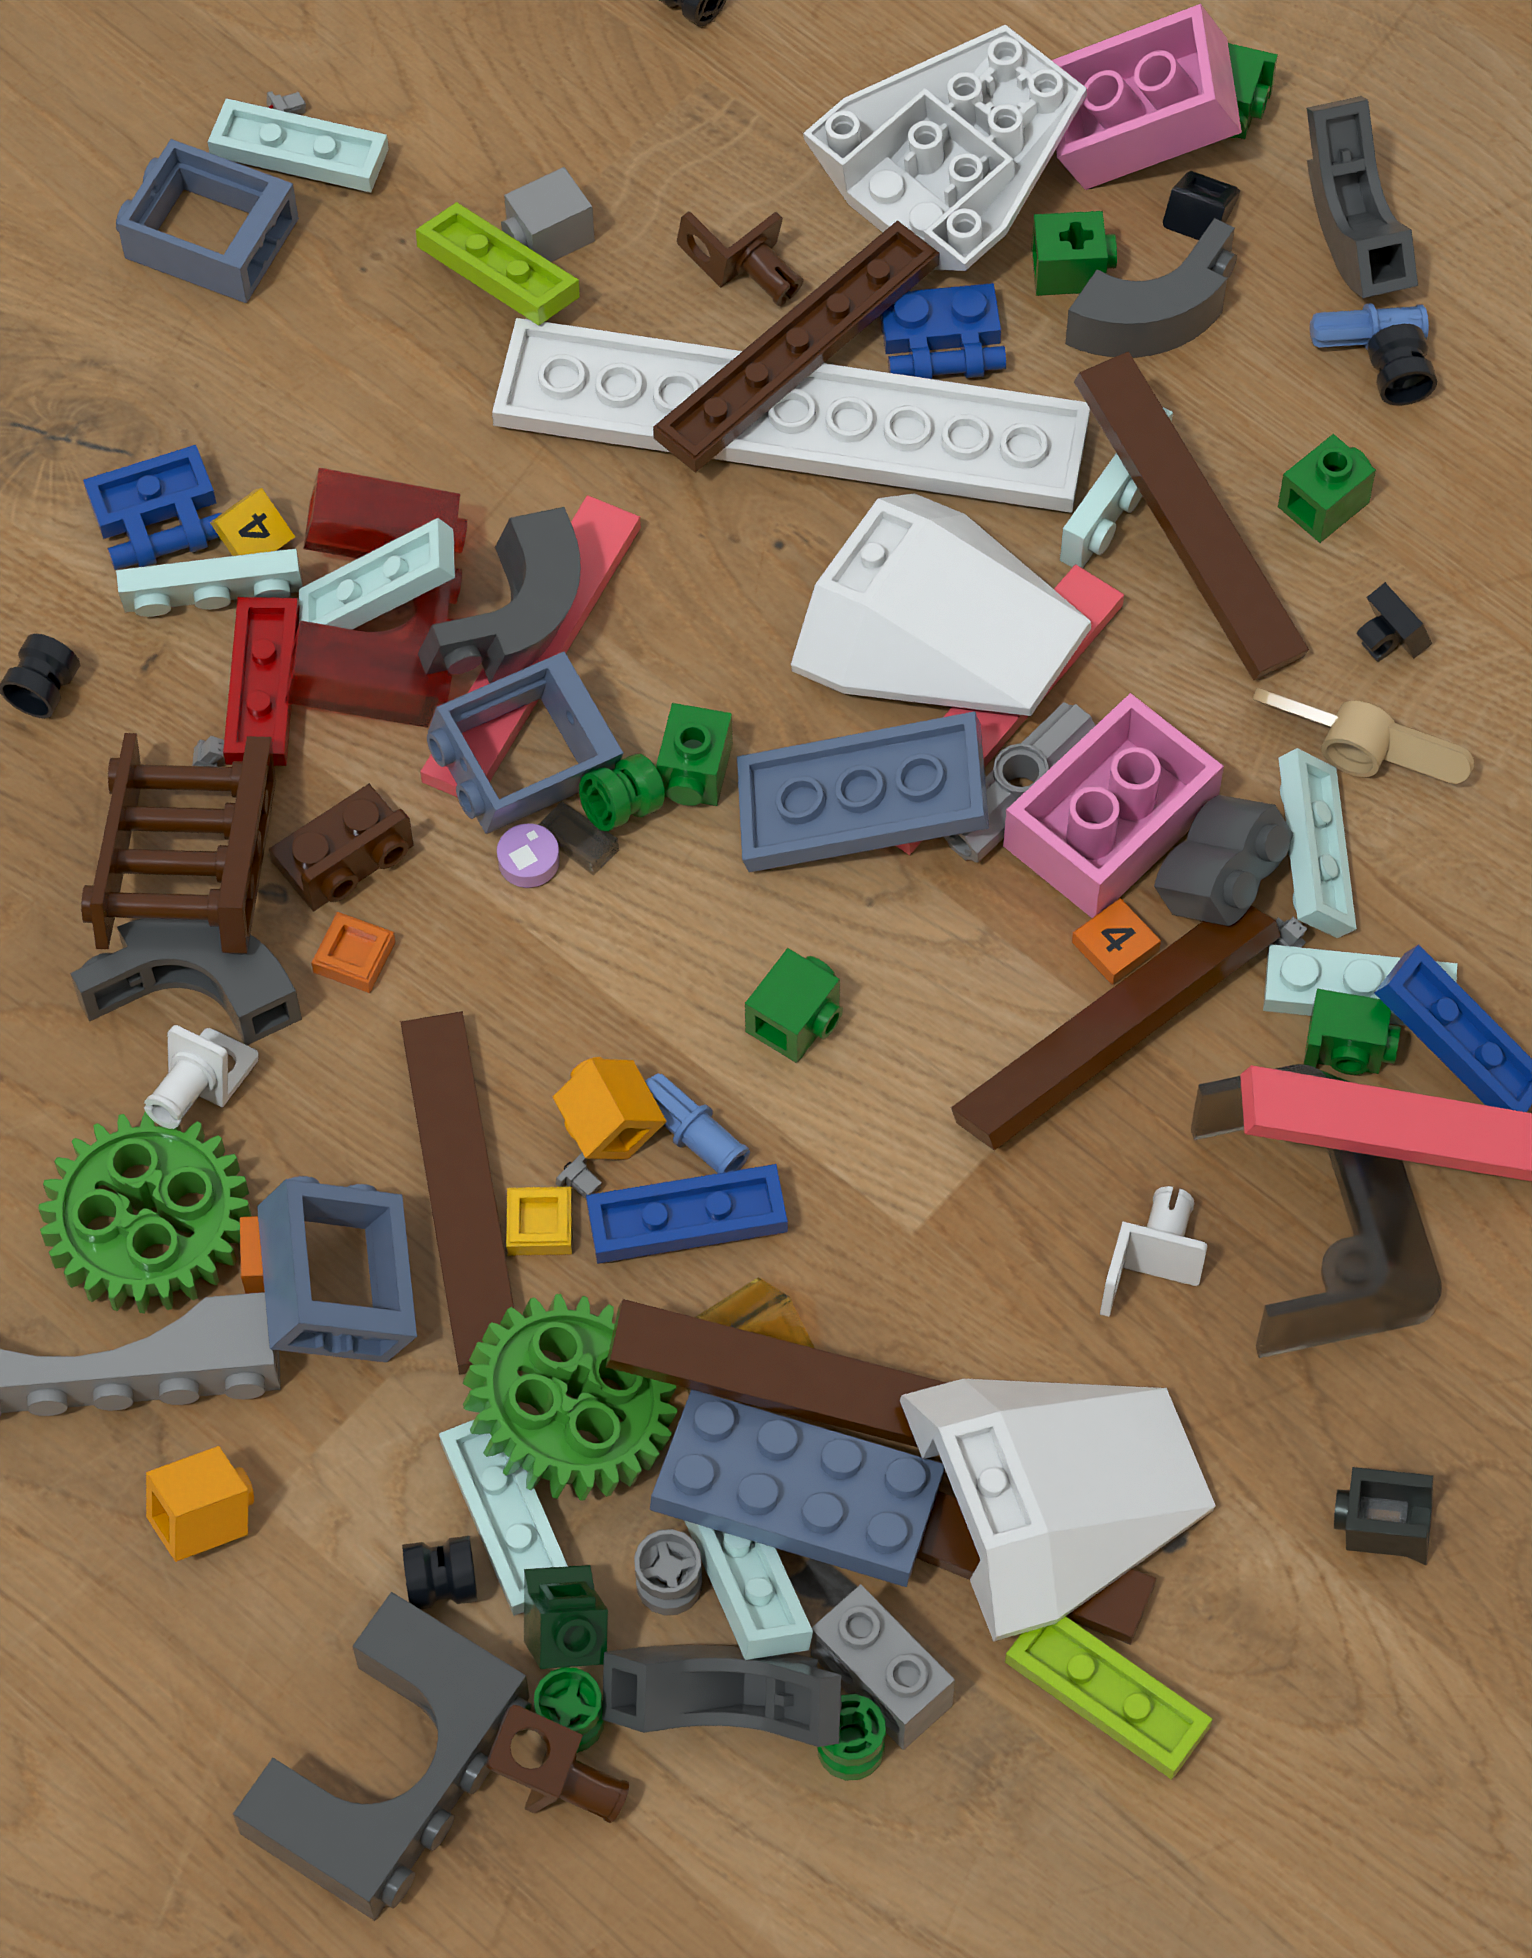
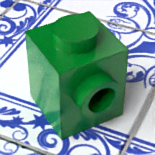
M1332 434L1283 474L1278 508L1321 543L1370 503L1376 469L1372 467L1363 452L1355 447L1347 446L1336 435Z
M677 703L671 704L656 763V768L663 781L665 797L686 806H695L700 803L718 806L733 745L732 713Z
M787 948L745 1002V1032L795 1063H798L817 1037L823 1040L826 1039L837 1026L843 1012V1007L839 1005L840 979L820 959L813 956L804 958Z

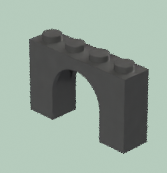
M393 1592L388 1595L352 1647L360 1670L420 1707L434 1723L438 1731V1741L434 1758L427 1772L411 1789L398 1797L380 1803L360 1804L333 1796L280 1761L272 1758L233 1812L235 1822L242 1836L374 1921L386 1905L395 1908L405 1897L415 1878V1872L411 1868L425 1848L434 1851L445 1839L454 1822V1815L450 1812L463 1793L466 1791L470 1795L474 1794L485 1781L490 1772L486 1762L507 1709L512 1705H519L530 1711L532 1706L528 1702L530 1696L525 1674Z

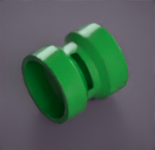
M634 754L617 762L613 770L599 768L581 777L579 797L585 814L591 823L601 831H610L627 823L631 815L644 817L661 809L665 801V789L662 778L652 761L643 754Z
M574 1667L553 1670L540 1680L534 1692L535 1713L582 1734L583 1736L576 1753L589 1749L598 1741L604 1729L602 1694L596 1680L589 1673ZM579 1716H581L580 1719L576 1722L570 1723L571 1721L576 1720Z
M858 1694L841 1695L839 1744L817 1747L818 1757L823 1768L834 1777L845 1781L860 1780L871 1775L881 1764L885 1752V1718L880 1708L869 1698ZM846 1725H854L853 1727H846L842 1729V1727Z

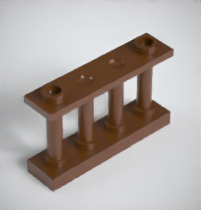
M124 733L120 758H110L108 788L112 797L94 884L85 885L82 892L83 923L93 924L96 949H109L115 918L208 920L210 927H219L222 953L248 952L276 785L272 737L247 736L243 761H233L232 767L142 765L140 762L137 733ZM140 789L229 791L232 797L236 798L235 803H226L224 809L137 806ZM132 831L224 834L225 840H229L228 845H218L217 851L129 849ZM124 874L216 876L217 882L221 883L220 889H210L209 895L120 892Z

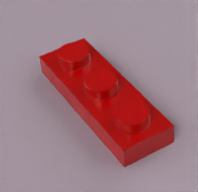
M237 598L223 748L226 765H232L233 761H243L247 736L272 737L274 766H287L299 627L298 598Z

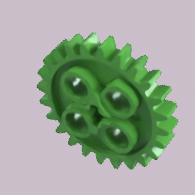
M145 1112L140 1127L132 1128L127 1117L124 1114H120L118 1116L117 1132L109 1134L102 1125L97 1123L93 1125L97 1141L91 1146L77 1138L72 1140L77 1156L75 1161L61 1157L55 1159L54 1162L58 1174L62 1179L44 1180L43 1186L46 1195L52 1201L41 1203L38 1207L43 1222L48 1223L40 1229L45 1246L53 1247L49 1251V1255L55 1269L66 1267L63 1273L67 1284L71 1288L85 1281L84 1290L89 1301L94 1302L107 1290L112 1309L115 1311L121 1308L127 1296L135 1298L139 1313L146 1312L150 1297L159 1296L164 1307L170 1310L173 1307L174 1291L181 1289L186 1296L195 1300L198 1296L194 1281L201 1277L205 1281L217 1285L220 1281L214 1264L219 1262L234 1266L237 1262L234 1250L229 1243H240V1217H251L249 1202L242 1199L249 1194L245 1176H236L240 1172L236 1155L223 1156L225 1148L219 1135L204 1142L205 1134L202 1123L195 1122L183 1133L181 1132V1125L174 1129L156 1126L155 1122ZM134 1165L149 1167L143 1175L137 1178L122 1176L128 1168ZM101 1185H105L115 1190L116 1194L111 1191L97 1188ZM188 1193L204 1195L198 1203L192 1206L183 1207L176 1205V1202ZM153 1207H156L158 1214L151 1211ZM133 1209L137 1210L139 1213L137 1215H134ZM99 1216L114 1217V1221L103 1229L92 1230L87 1228V1225ZM175 1229L194 1234L191 1237H184L178 1234ZM154 1244L169 1246V1249L157 1258L148 1259L141 1257L142 1252Z
M556 1294L548 1311H545L535 1297L530 1298L523 1311V1315L512 1307L508 1308L500 1325L491 1322L482 1338L483 1342H477L469 1359L473 1365H470L463 1379V1384L472 1389L463 1403V1408L479 1413L470 1428L471 1434L478 1435L490 1433L492 1437L483 1454L489 1457L504 1452L509 1457L502 1472L505 1476L514 1473L520 1467L528 1471L526 1489L532 1490L541 1478L550 1480L552 1498L558 1499L565 1485L573 1484L576 1495L580 1501L586 1500L595 1482L606 1497L611 1496L619 1483V1479L628 1486H632L641 1473V1468L648 1471L652 1468L660 1454L658 1450H663L672 1434L667 1427L670 1426L676 1416L677 1408L668 1404L677 1389L676 1385L606 1368L615 1325L612 1323L614 1306L608 1304L600 1315L596 1316L590 1314L589 1300L585 1296H582L575 1310H568L562 1295ZM546 1350L555 1353L563 1362L550 1360L544 1356L542 1351ZM517 1371H522V1376ZM601 1378L613 1380L622 1390L608 1387ZM517 1403L530 1404L536 1408L540 1415H532L525 1412ZM619 1416L622 1418L623 1422H619ZM578 1430L590 1432L600 1443L588 1442L581 1437Z

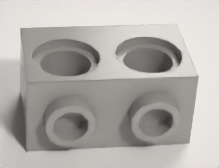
M861 1584L812 1627L811 1656L818 1659V1663L826 1671L841 1675V1687L848 1694H858L869 1698L880 1708L885 1718L886 1733L902 1750L906 1749L952 1707L955 1679Z

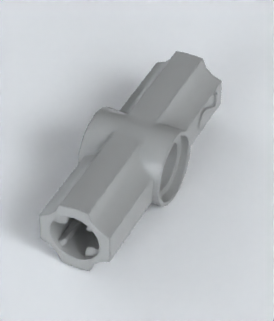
M1063 702L1022 743L1010 745L1000 751L995 758L993 770L985 777L989 829L945 836L944 838L950 848L965 861L972 860L976 863L990 852L1004 838L1006 809L1096 726L1092 717L1078 705H1069ZM1021 777L1027 778L1034 783L1025 787H1017L1008 782Z

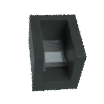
M1352 1467L1350 1490L1337 1489L1334 1513V1529L1345 1530L1346 1550L1404 1556L1427 1565L1433 1506V1475Z

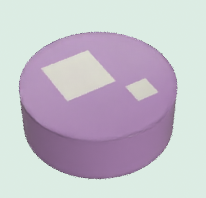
M530 823L520 824L506 831L498 842L497 858L499 870L503 877L513 885L524 888L537 887L548 882L556 874L560 861L558 843L555 836L545 827Z

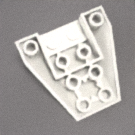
M1003 25L843 98L807 129L803 136L805 142L848 205L881 232H884L897 220L940 253L939 265L934 270L966 271L1008 233L1087 96V88L1011 28Z
M915 493L878 498L815 584L792 658L791 668L792 672L843 694L1031 716L1091 630V621L966 514Z
M960 1379L904 1394L900 1398V1403L922 1459L940 1455L980 1557V1562L970 1578V1582L993 1642L1056 1624L1211 1513L1216 1507L1167 1388Z

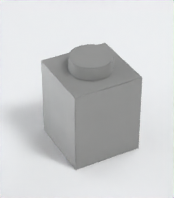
M565 167L504 195L506 220L501 222L502 231L550 262L595 242L592 205Z

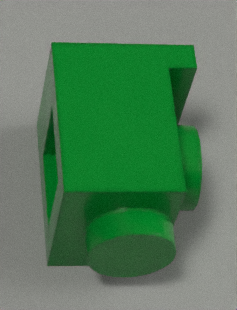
M1228 43L1242 133L1229 138L1246 139L1252 117L1262 120L1267 101L1271 97L1278 54Z
M1317 988L1310 1017L1302 1072L1314 1074L1316 1065L1323 1064L1331 1066L1340 1073L1359 1075L1365 1072L1379 1074L1382 1062L1395 1063L1401 1027L1389 1025L1391 1010L1380 999Z

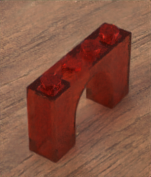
M319 468L309 499L303 549L358 559L439 518L453 528L454 553L461 554L466 538L467 519L458 517L459 493ZM455 568L454 579L412 599L415 615L405 624L392 630L364 632L300 620L290 654L285 703L428 728L436 706L448 702L452 674L446 670L426 675L418 652L433 624L455 620L447 618L449 603L456 604L458 601L462 582V569Z

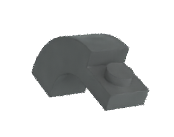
M1214 218L1185 261L1177 269L1160 278L1146 281H1129L1110 276L1097 269L1068 310L1065 344L1094 355L1116 357L1129 351L1132 358L1168 352L1194 340L1205 332L1223 312L1226 283L1237 260V255L1231 252L1235 228Z

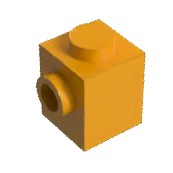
M602 1057L587 1059L572 1070L570 1074L571 1079L552 1096L565 1120L566 1130L577 1142L585 1159H629L667 1122L634 1060L604 1059Z
M220 1446L146 1472V1518L175 1562L248 1535V1506L254 1503L253 1487L244 1469L241 1467L234 1468Z

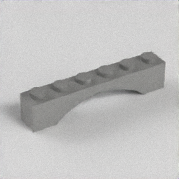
M265 1292L205 1297L180 1319L151 1336L110 1351L68 1357L33 1356L0 1349V1416L1 1413L28 1411L38 1416H54L64 1413L67 1407L91 1405L98 1409L115 1411L126 1409L133 1402L160 1400L170 1405H185L197 1401L199 1396L226 1394L233 1399L245 1400L257 1398L263 1395L265 1391L281 1390L279 1350H271L269 1348Z

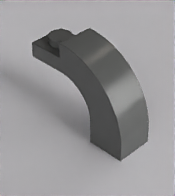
M1358 96L1307 107L1313 159L1307 160L1311 189L1323 235L1341 277L1349 288L1362 298L1418 286L1412 230L1401 224L1394 217L1381 187L1375 158L1368 99Z
M565 507L509 518L495 549L509 582L511 602L503 608L490 613L433 624L418 652L426 675L446 670L450 674H462L482 663L488 681L492 683L529 667L546 651L573 604L580 581L581 564L578 542Z
M140 918L117 927L123 949L114 953L96 955L85 962L82 968L70 973L79 1003L89 1022L147 994L169 988L195 990L214 999L227 1012L245 1045L254 1043L302 1020L296 990L285 970L271 951L250 934L247 953H222L219 927H210L208 920Z
M667 1645L604 1652L602 1720L643 1733L690 1726H732L767 1731L816 1747L839 1744L840 1712L842 1707L841 1675L818 1669V1659L793 1653L745 1660L740 1648L735 1646Z

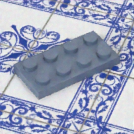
M975 711L737 756L742 861L748 872L989 829L981 724Z
M691 1389L651 1495L650 1510L907 1587L945 1468L943 1463L922 1459V1457Z

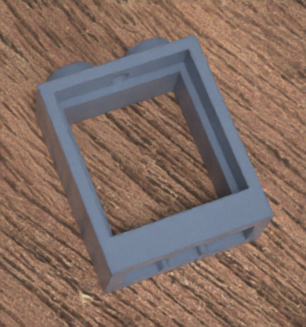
M170 139L160 157L153 158L147 165L143 176V183L133 199H128L122 204L116 219V230L120 234L126 259L247 303L299 218L293 183ZM183 190L249 213L224 255L158 231Z
M565 651L437 706L427 734V744L434 760L441 767L447 766L457 783L456 794L463 811L469 818H477L485 834L579 793L581 777L599 768L613 770L624 754ZM541 698L578 764L499 799L462 733Z
M299 1176L285 1179L257 1206L269 1348L271 1350L387 1363L417 1337L402 1194L380 1192L375 1187L367 1184H356L347 1187L320 1184L313 1177ZM304 1221L365 1229L373 1308L312 1300Z

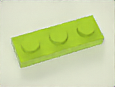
M458 202L416 229L417 247L538 326L580 298L579 279Z
M1066 1616L1056 1624L1021 1633L1006 1653V1664L1171 1780L1211 1727L1213 1719Z

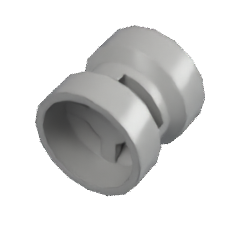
M673 1529L658 1530L648 1535L638 1545L634 1556L637 1593L642 1603L652 1612L662 1615H678L689 1610L697 1602L702 1591L701 1555L695 1541L685 1533ZM657 1579L667 1583V1585L660 1583Z

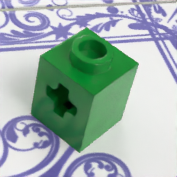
M1103 211L1034 214L1031 254L1036 296L1080 294L1097 269L1104 273H1107V269H1116L1115 234H1105Z

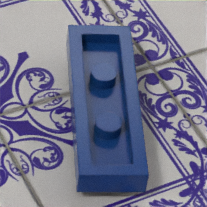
M1420 945L1404 953L1374 994L1485 1105L1527 1112L1532 1105V1058Z
M776 1164L586 1195L597 1264L788 1232V1221Z

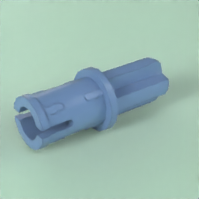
M1372 303L1365 304L1362 310L1321 312L1314 314L1310 321V337L1312 344L1318 348L1364 345L1367 349L1368 341L1374 334L1389 326L1405 323L1420 327L1427 340L1429 331L1428 314L1423 304L1413 307L1376 309Z
M657 1073L645 1081L667 1121L664 1126L674 1134V1144L680 1148L684 1146L690 1148L713 1168L717 1174L741 1169L750 1155L749 1148L744 1144L742 1145L712 1118L713 1110L708 1105L698 1106L663 1074Z

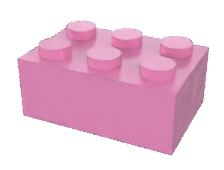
M1201 4L1052 60L1087 88V96L1056 148L1057 158L1085 190L1242 133L1227 37Z
M1130 693L1006 809L1003 847L1093 918L1119 899L1190 830L1201 808L1213 797L1219 795L1224 766Z

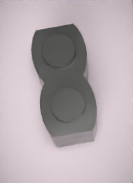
M1217 795L1209 800L1198 812L1190 827L1187 840L1176 846L1166 857L1157 874L1154 887L1172 915L1230 926L1237 922L1254 902L1261 879L1269 876L1286 856L1293 833L1276 805Z

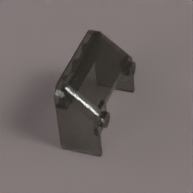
M1296 1064L1275 1068L1276 1070L1350 1082L1309 1065ZM1240 1076L1199 1084L1191 1124L1193 1139L1198 1140L1244 1130ZM1327 1148L1354 1236L1336 1241L1324 1254L1321 1265V1277L1326 1290L1325 1293L1265 1305L1255 1346L1259 1358L1417 1325L1425 1322L1434 1314L1441 1296L1442 1283L1403 1160Z

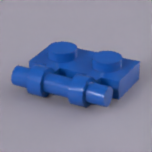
M994 283L908 291L880 315L885 353L909 352V355L888 356L889 373L932 379L933 375L964 373L965 378L984 377V371L1006 369L1004 346L982 348V345L1000 344L1001 325ZM950 348H960V349H961V350L942 351V352H931V353H930V350L950 349Z
M196 445L83 480L86 494L103 539L127 533L129 542L107 548L114 570L137 564L138 567L157 564L156 557L188 548L190 553L207 548V541L219 538L210 522L222 513L199 519L196 512L198 509L216 504L213 487ZM172 517H178L179 526L151 535L147 534L145 526Z

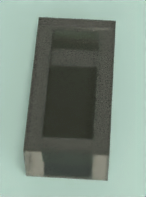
M562 801L538 824L548 829L555 836L560 851L593 876L619 851L617 837L607 831H601L588 818Z

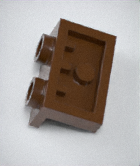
M369 783L270 847L269 853L272 863L314 912L328 902H338L347 897L355 889L358 882L379 868L387 869L397 864L406 855L408 849L414 846L410 818L402 809L393 812Z

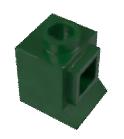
M591 1565L524 1569V1643L539 1668L550 1669L604 1665V1652H607L608 1609L594 1589Z

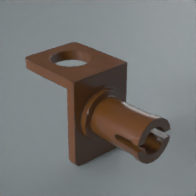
M690 211L681 217L677 244L720 288L739 273L746 272L773 299V302L780 306L786 303L787 299L784 297V294L791 299L804 282V279L796 274L771 249L777 243L783 220L777 212L761 222L728 249ZM693 235L697 236L704 243L710 257L698 247Z
M512 1705L507 1709L486 1765L489 1770L531 1789L525 1810L536 1813L550 1803H555L560 1798L611 1823L619 1815L629 1791V1782L616 1779L576 1760V1752L581 1742L582 1734L519 1705ZM527 1729L540 1734L545 1740L547 1751L539 1768L529 1769L522 1767L513 1758L510 1747L512 1739L517 1732Z

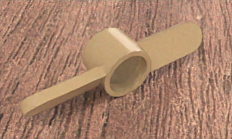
M1256 688L1253 700L1331 727L1322 744V754L1331 765L1349 775L1357 777L1373 776L1377 773L1382 761L1386 760L1442 781L1458 784L1465 781L1474 768L1473 757L1464 747L1399 725L1384 710L1370 703L1348 701L1341 705L1337 715H1333L1260 688Z

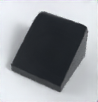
M1188 171L1171 190L1163 218V226L1166 229L1200 240L1214 218L1226 223L1241 190L1236 186Z

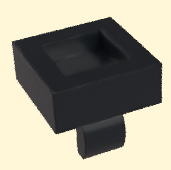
M1386 582L1366 597L1376 617L1365 623L1356 634L1363 641L1361 643L1362 646L1377 662L1387 657L1396 648L1398 643L1401 644L1413 659L1432 644L1423 623Z

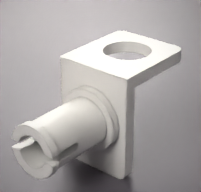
M173 1025L167 1033L168 1074L152 1095L148 1096L144 1101V1104H146L144 1107L145 1112L160 1126L174 1129L180 1125L182 1118L199 1096L220 1107H224L258 1062V1051L211 1028L204 1029L198 1036L178 1025ZM228 1054L236 1062L234 1068L229 1073Z
M1161 1187L1154 1193L1147 1227L1122 1222L1105 1283L1100 1315L1110 1316L1123 1268L1192 1286L1199 1285L1208 1245L1205 1242L1184 1237L1190 1214L1195 1205L1193 1197L1188 1192L1179 1189L1175 1208L1170 1210L1169 1202L1173 1187Z

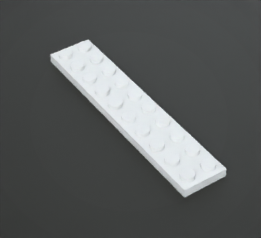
M516 318L492 411L493 426L669 452L654 439L653 426L742 351L544 322L538 326L531 320ZM824 363L712 459L1072 513L1089 423L1090 408L1083 401Z

